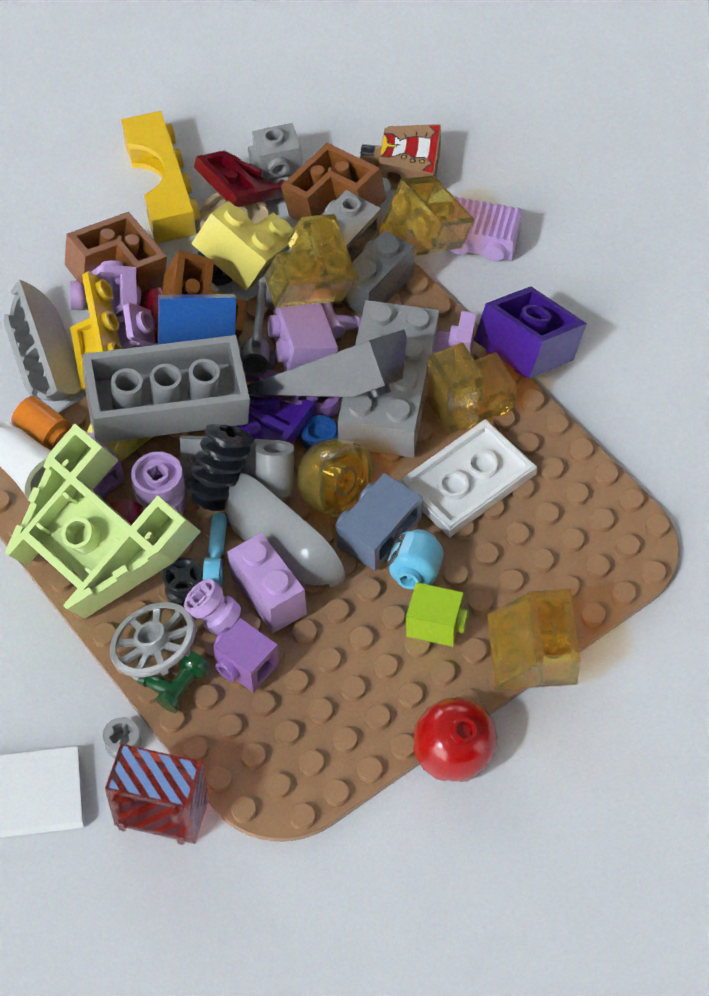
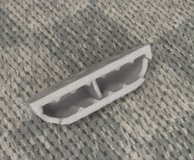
M19 280L10 292L15 297L11 305L10 315L4 314V324L24 386L29 394L37 396L41 400L63 401L77 394L81 390L76 359L62 319L53 303L40 290L25 281Z
M240 474L238 482L229 488V497L225 500V513L230 527L245 541L262 532L302 587H306V584H329V587H333L346 579L344 567L338 555L325 538L258 480L247 474Z

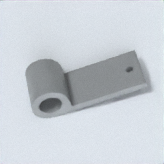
M181 435L180 455L184 481L188 477H192L190 469L193 464H197L195 455L198 451L203 450L200 442L202 438L206 437ZM255 439L253 444L250 445V453L245 458L246 463L240 474H247L255 478L281 501H285L288 496L294 493V446L286 441Z

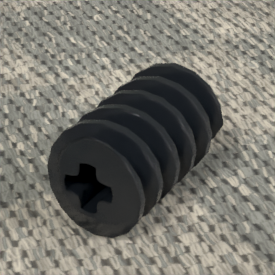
M210 424L205 429L208 437L202 438L200 442L203 450L196 453L195 460L197 464L192 465L190 469L192 477L187 478L185 486L193 493L191 496L192 500L198 506L210 511H224L225 500L229 497V488L238 482L240 471L243 470L246 463L245 458L248 457L251 450L250 445L253 444L255 439L250 433L241 428L230 425Z

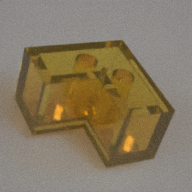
M434 175L401 178L377 233V237L384 230H387L414 246V256L427 255L429 252L460 249L463 247L475 219Z
M326 214L301 217L288 239L291 251L277 253L265 274L275 308L342 301L357 279L336 215Z
M462 342L428 355V402L447 434L459 429H469L477 422L492 416L504 415L510 409L515 408L517 384L496 352L474 360Z

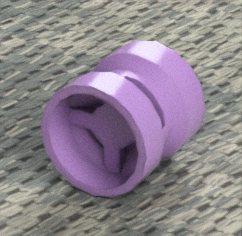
M205 579L195 585L188 593L184 602L185 610L194 618H201L203 626L213 635H219L227 627L231 628L237 621L241 611L240 605L232 597L224 596L222 588L212 579Z

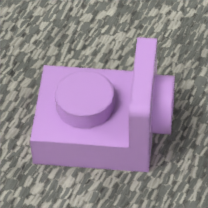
M461 311L459 326L452 325L450 332H438L432 364L468 370L474 343L476 313Z

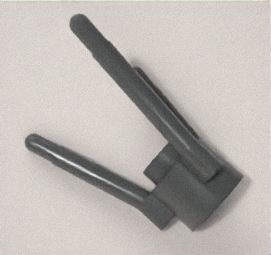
M261 282L259 285L253 337L245 341L242 346L240 338L237 339L243 370L246 374L252 376L265 374L268 369L274 370L277 361L276 345L271 352L270 345L261 337L267 288L265 282Z

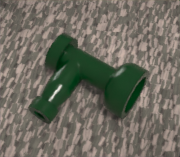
M191 651L189 656H184L178 662L181 670L173 682L157 675L141 677L140 680H137L138 684L144 687L148 686L153 691L159 693L156 698L157 703L172 713H176L180 708L179 700L193 680L205 678L211 670L210 664L193 651Z

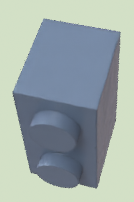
M383 473L375 483H369L364 488L356 505L351 510L346 509L338 518L335 526L337 529V547L376 571L390 555L394 542L399 535L411 531L422 518V496Z

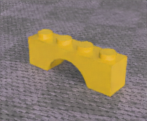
M161 110L121 119L124 142L132 168L147 169L162 178L154 189L144 194L147 218L155 243L196 235L195 220L200 219L199 207L196 198L189 199L188 194L192 193L188 173L181 174L180 169L184 168L180 148L173 149L172 144L176 143L172 123L165 124Z

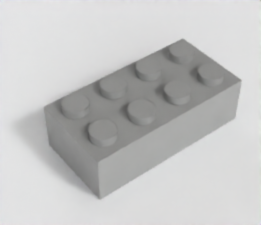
M365 300L355 345L404 329L407 341L403 379L389 384L391 392L369 399L367 392L354 397H343L338 417L339 447L414 458L433 368V354L439 332V310Z
M236 335L82 354L84 384L93 438L99 443L205 430L207 425L210 424L230 426L248 424L250 399Z

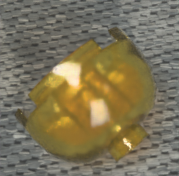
M332 438L317 442L306 452L298 468L297 484L300 494L307 504L316 511L338 519L346 509L351 510L356 505L362 490L369 483H372L373 463L370 453L362 449L361 445L345 439Z

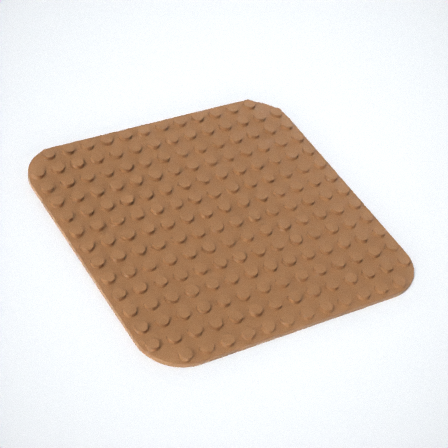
M415 262L414 275L387 302L399 305L400 298L401 305L439 310V331L450 332L452 325L459 326L461 311H464ZM338 278L331 285L336 296L335 302L332 305L335 315L362 316L341 303L340 280ZM258 295L246 301L243 332L239 336L241 346L245 341L253 337ZM265 307L261 337L268 342L272 352L276 343L274 337L271 338L268 334V318L270 315H274V311ZM477 323L475 324V334L478 328ZM353 329L346 330L342 337L336 339L337 352L355 346L358 331ZM474 341L468 370L433 364L414 458L339 447V440L336 447L327 453H312L302 445L300 433L292 443L294 446V493L282 502L319 532L331 545L344 567L346 578L343 582L333 587H329V584H306V587H303L305 589L306 615L275 633L270 631L231 578L227 551L242 544L245 540L230 527L227 521L224 553L220 556L223 561V595L232 597L240 605L241 611L237 621L241 618L278 645L280 665L254 693L236 680L234 682L228 681L218 672L213 648L218 635L210 633L203 626L201 618H194L198 632L195 634L190 650L202 656L210 664L211 670L205 678L193 680L179 700L181 706L176 713L164 709L157 703L156 698L159 693L153 691L148 686L144 687L138 684L137 680L117 670L110 657V644L119 625L129 615L142 607L159 602H169L165 594V585L162 578L163 570L84 619L63 606L76 591L77 587L42 555L38 553L28 566L19 562L195 786L197 784V789L203 766L199 792L201 793L204 773L202 795L204 794L206 782L205 799L208 793L207 802L214 811L231 827L248 836L261 840L284 842L305 839L325 831L420 765L414 756L413 731L416 722L428 707L442 699L461 697L475 701L491 715L653 602L667 588L675 573L678 560V539L674 526L665 511L532 378L528 379L517 374L511 366L501 359L488 354L485 348ZM277 360L276 368L274 370L268 369V371L282 373L285 372L283 363ZM249 381V382H246V385H249V384H252V383H255V382H254V381ZM277 395L282 399L294 397V395ZM87 396L59 412L61 416L70 422L71 427L76 424L87 432L91 424ZM322 397L318 403H325V400L329 399V397ZM340 410L335 416L331 417L337 425ZM486 419L537 466V473L450 538L422 512V518L411 531L425 530L433 534L444 550L443 562L437 579L433 582L432 586L463 592V608L469 610V616L465 632H457L453 647L406 637V615L414 589L403 588L390 576L387 570L389 556L374 571L338 548L336 522L346 509L351 510L356 505L364 488L369 483H375L383 473L399 481ZM205 430L154 436L130 456L121 461L125 481L102 499L108 504L117 500L136 502L131 478L135 462L148 453L165 452L178 459L181 465V435L208 437ZM0 467V539L7 547L16 526L21 525L31 502L28 501V498L16 482ZM185 486L187 506L182 515L201 532L179 558L195 560L200 565L203 574L205 557H210L208 547L212 515L215 513L226 515L225 510L210 511L198 506L192 500L191 496L193 493ZM180 584L178 587H180V588H181V587H188L189 585H188V584H183V585ZM162 608L161 623L163 626L175 613L174 609ZM153 610L137 617L136 620L141 625L153 621ZM183 617L169 632L187 626L185 617ZM129 624L119 638L134 639L136 630ZM186 636L171 640L170 642L182 645ZM137 647L116 648L117 656L121 658ZM164 650L162 652L164 661L175 652ZM142 655L128 663L126 666L136 668ZM154 655L150 658L146 668L157 665ZM177 662L174 666L167 669V674L162 675L159 673L156 675L173 682L181 669ZM179 759L188 760L196 769L194 779L191 778Z

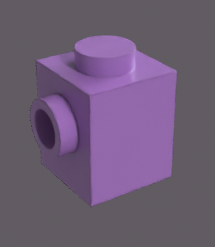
M241 618L231 628L223 629L214 642L213 648L218 672L228 681L234 682L236 680L253 693L280 665L278 645Z

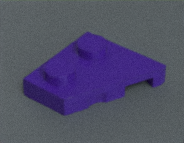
M249 398L248 424L235 427L247 431L254 439L280 440L292 444L316 412L315 402L303 400L302 405L281 404L280 399L265 398L255 401Z

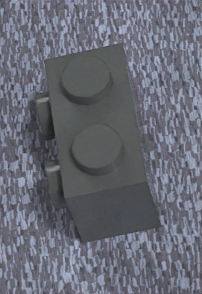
M384 230L375 240H370L365 245L362 253L353 262H348L340 272L341 303L360 315L363 313L365 300L387 303L414 275V246L387 230Z

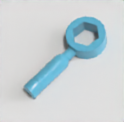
M215 513L212 515L208 547L210 557H205L203 580L212 579L223 588V561L220 556L224 553L227 516L223 513Z

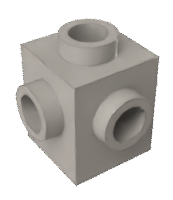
M293 123L252 131L253 146L248 147L249 159L251 164L263 169L262 178L269 179L293 174L302 166L301 146Z

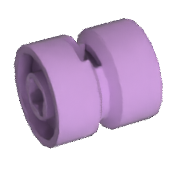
M151 452L143 455L135 462L132 468L131 478L136 502L146 509L158 495L180 514H183L187 506V495L183 471L178 459L165 452Z

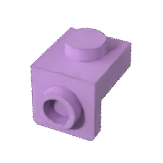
M110 260L102 262L101 265L92 271L96 277L110 283L113 291V299L111 300L116 317L124 314L123 305L128 303L140 305L141 290L139 286H136V267L123 266L121 261Z
M133 303L123 305L124 314L117 317L119 322V330L117 331L122 348L156 345L154 336L155 322L151 315V310Z

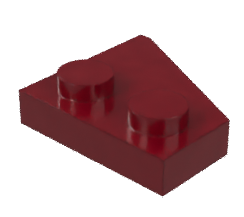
M225 150L196 156L193 168L227 202H231L236 207L284 197L281 185L285 180L281 179L278 183H272L261 177L263 169L251 163L243 162L239 157Z

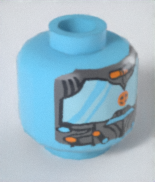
M425 530L407 531L400 534L395 540L388 558L387 570L390 576L403 588L414 589L416 582L432 585L437 579L442 565L444 550L433 534Z

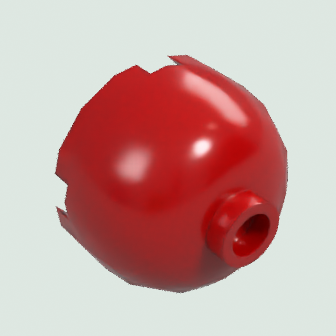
M461 697L442 699L428 707L416 722L413 731L414 756L422 769L435 779L466 782L482 773L494 757L498 740L495 723L487 710L473 700Z

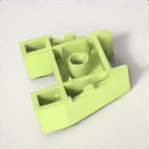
M74 424L48 454L43 465L46 470L38 488L34 487L28 499L31 502L21 525L16 526L5 553L26 566L31 563L38 553L42 555L77 587L76 591L63 606L85 619L174 563L201 531L158 495L131 525L93 491L116 464L118 459L86 431Z

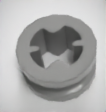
M119 717L106 724L103 730L104 745L111 757L117 758L123 746L128 747L133 756L138 753L137 749L140 750L142 739L138 725L133 720ZM124 732L126 737L129 733L128 743L121 745L119 740L116 743L115 735ZM122 756L119 760H126V759H125L124 756Z

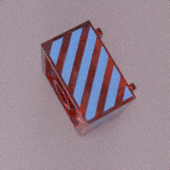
M121 743L105 786L114 825L124 832L128 828L175 839L177 844L184 845L185 842L195 844L206 812L209 796L203 762Z

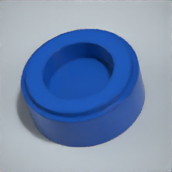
M325 415L312 416L300 432L302 445L312 453H327L336 447L339 440L337 423Z

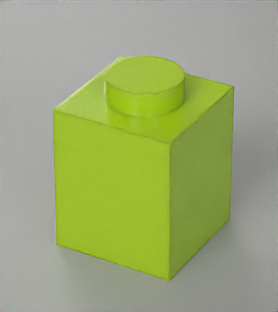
M416 582L406 615V637L453 647L457 632H465L469 616V610L463 608V592Z

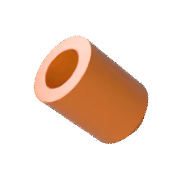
M37 396L25 398L16 407L11 418V423L15 427L21 428L31 438L51 451L71 428V424L67 419Z

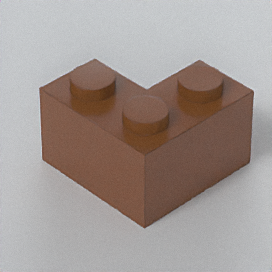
M326 143L281 185L289 216L306 225H309L311 222L315 223L325 212L328 204L332 200H337L345 190L354 193L377 207L387 199L379 167L329 143Z
M129 211L66 233L64 265L75 279L83 285L82 274L87 271L92 272L104 261L115 260L123 262V266L136 267V286L140 287L141 296L151 288H163L167 256Z
M178 250L164 273L162 295L223 294L211 290L214 260ZM236 297L235 335L238 339L243 332L246 300Z

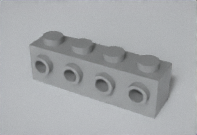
M345 190L337 200H332L315 223L311 222L294 245H289L282 253L281 258L271 268H267L261 274L258 286L261 282H265L267 285L265 307L274 311L277 300H305L306 292L313 286L319 284L332 285L339 278L342 268L348 262H353L362 253L365 245L370 240H375L382 232L381 208L348 190Z

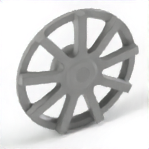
M171 602L154 603L136 610L119 625L112 637L110 657L117 670L131 676L134 680H140L141 677L153 676L159 673L162 675L167 674V669L191 653L190 647L196 632H198L194 618L183 606ZM162 608L174 609L175 613L163 626L161 623ZM153 610V621L141 625L136 620L137 617ZM183 617H185L187 626L169 632ZM129 624L136 630L134 639L119 638ZM186 636L182 645L170 642L171 640ZM137 647L121 658L117 656L116 648ZM164 650L175 652L164 661L162 655ZM142 655L136 668L126 666L128 663ZM154 655L157 665L146 668L150 658Z

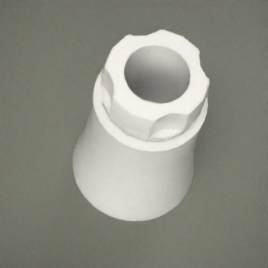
M5 420L0 423V467L16 482L24 495L29 499L33 488H38L46 470L43 465L51 450L35 441L21 428H17Z

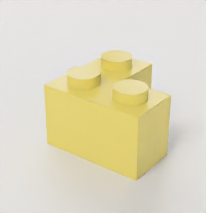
M228 201L209 215L191 244L207 258L213 259L216 266L247 291L259 282V278L264 270L271 268L281 258L284 250L289 245H294L300 235L291 228L286 220L278 217L274 212L258 224H255L246 216L242 209Z

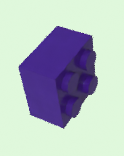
M530 286L487 302L473 341L485 348L491 356L507 363L517 374L531 379L573 361L587 323Z

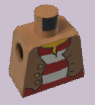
M441 125L388 126L384 129L382 146L362 144L360 159L379 167L382 178L389 180L390 189L433 198L441 149Z

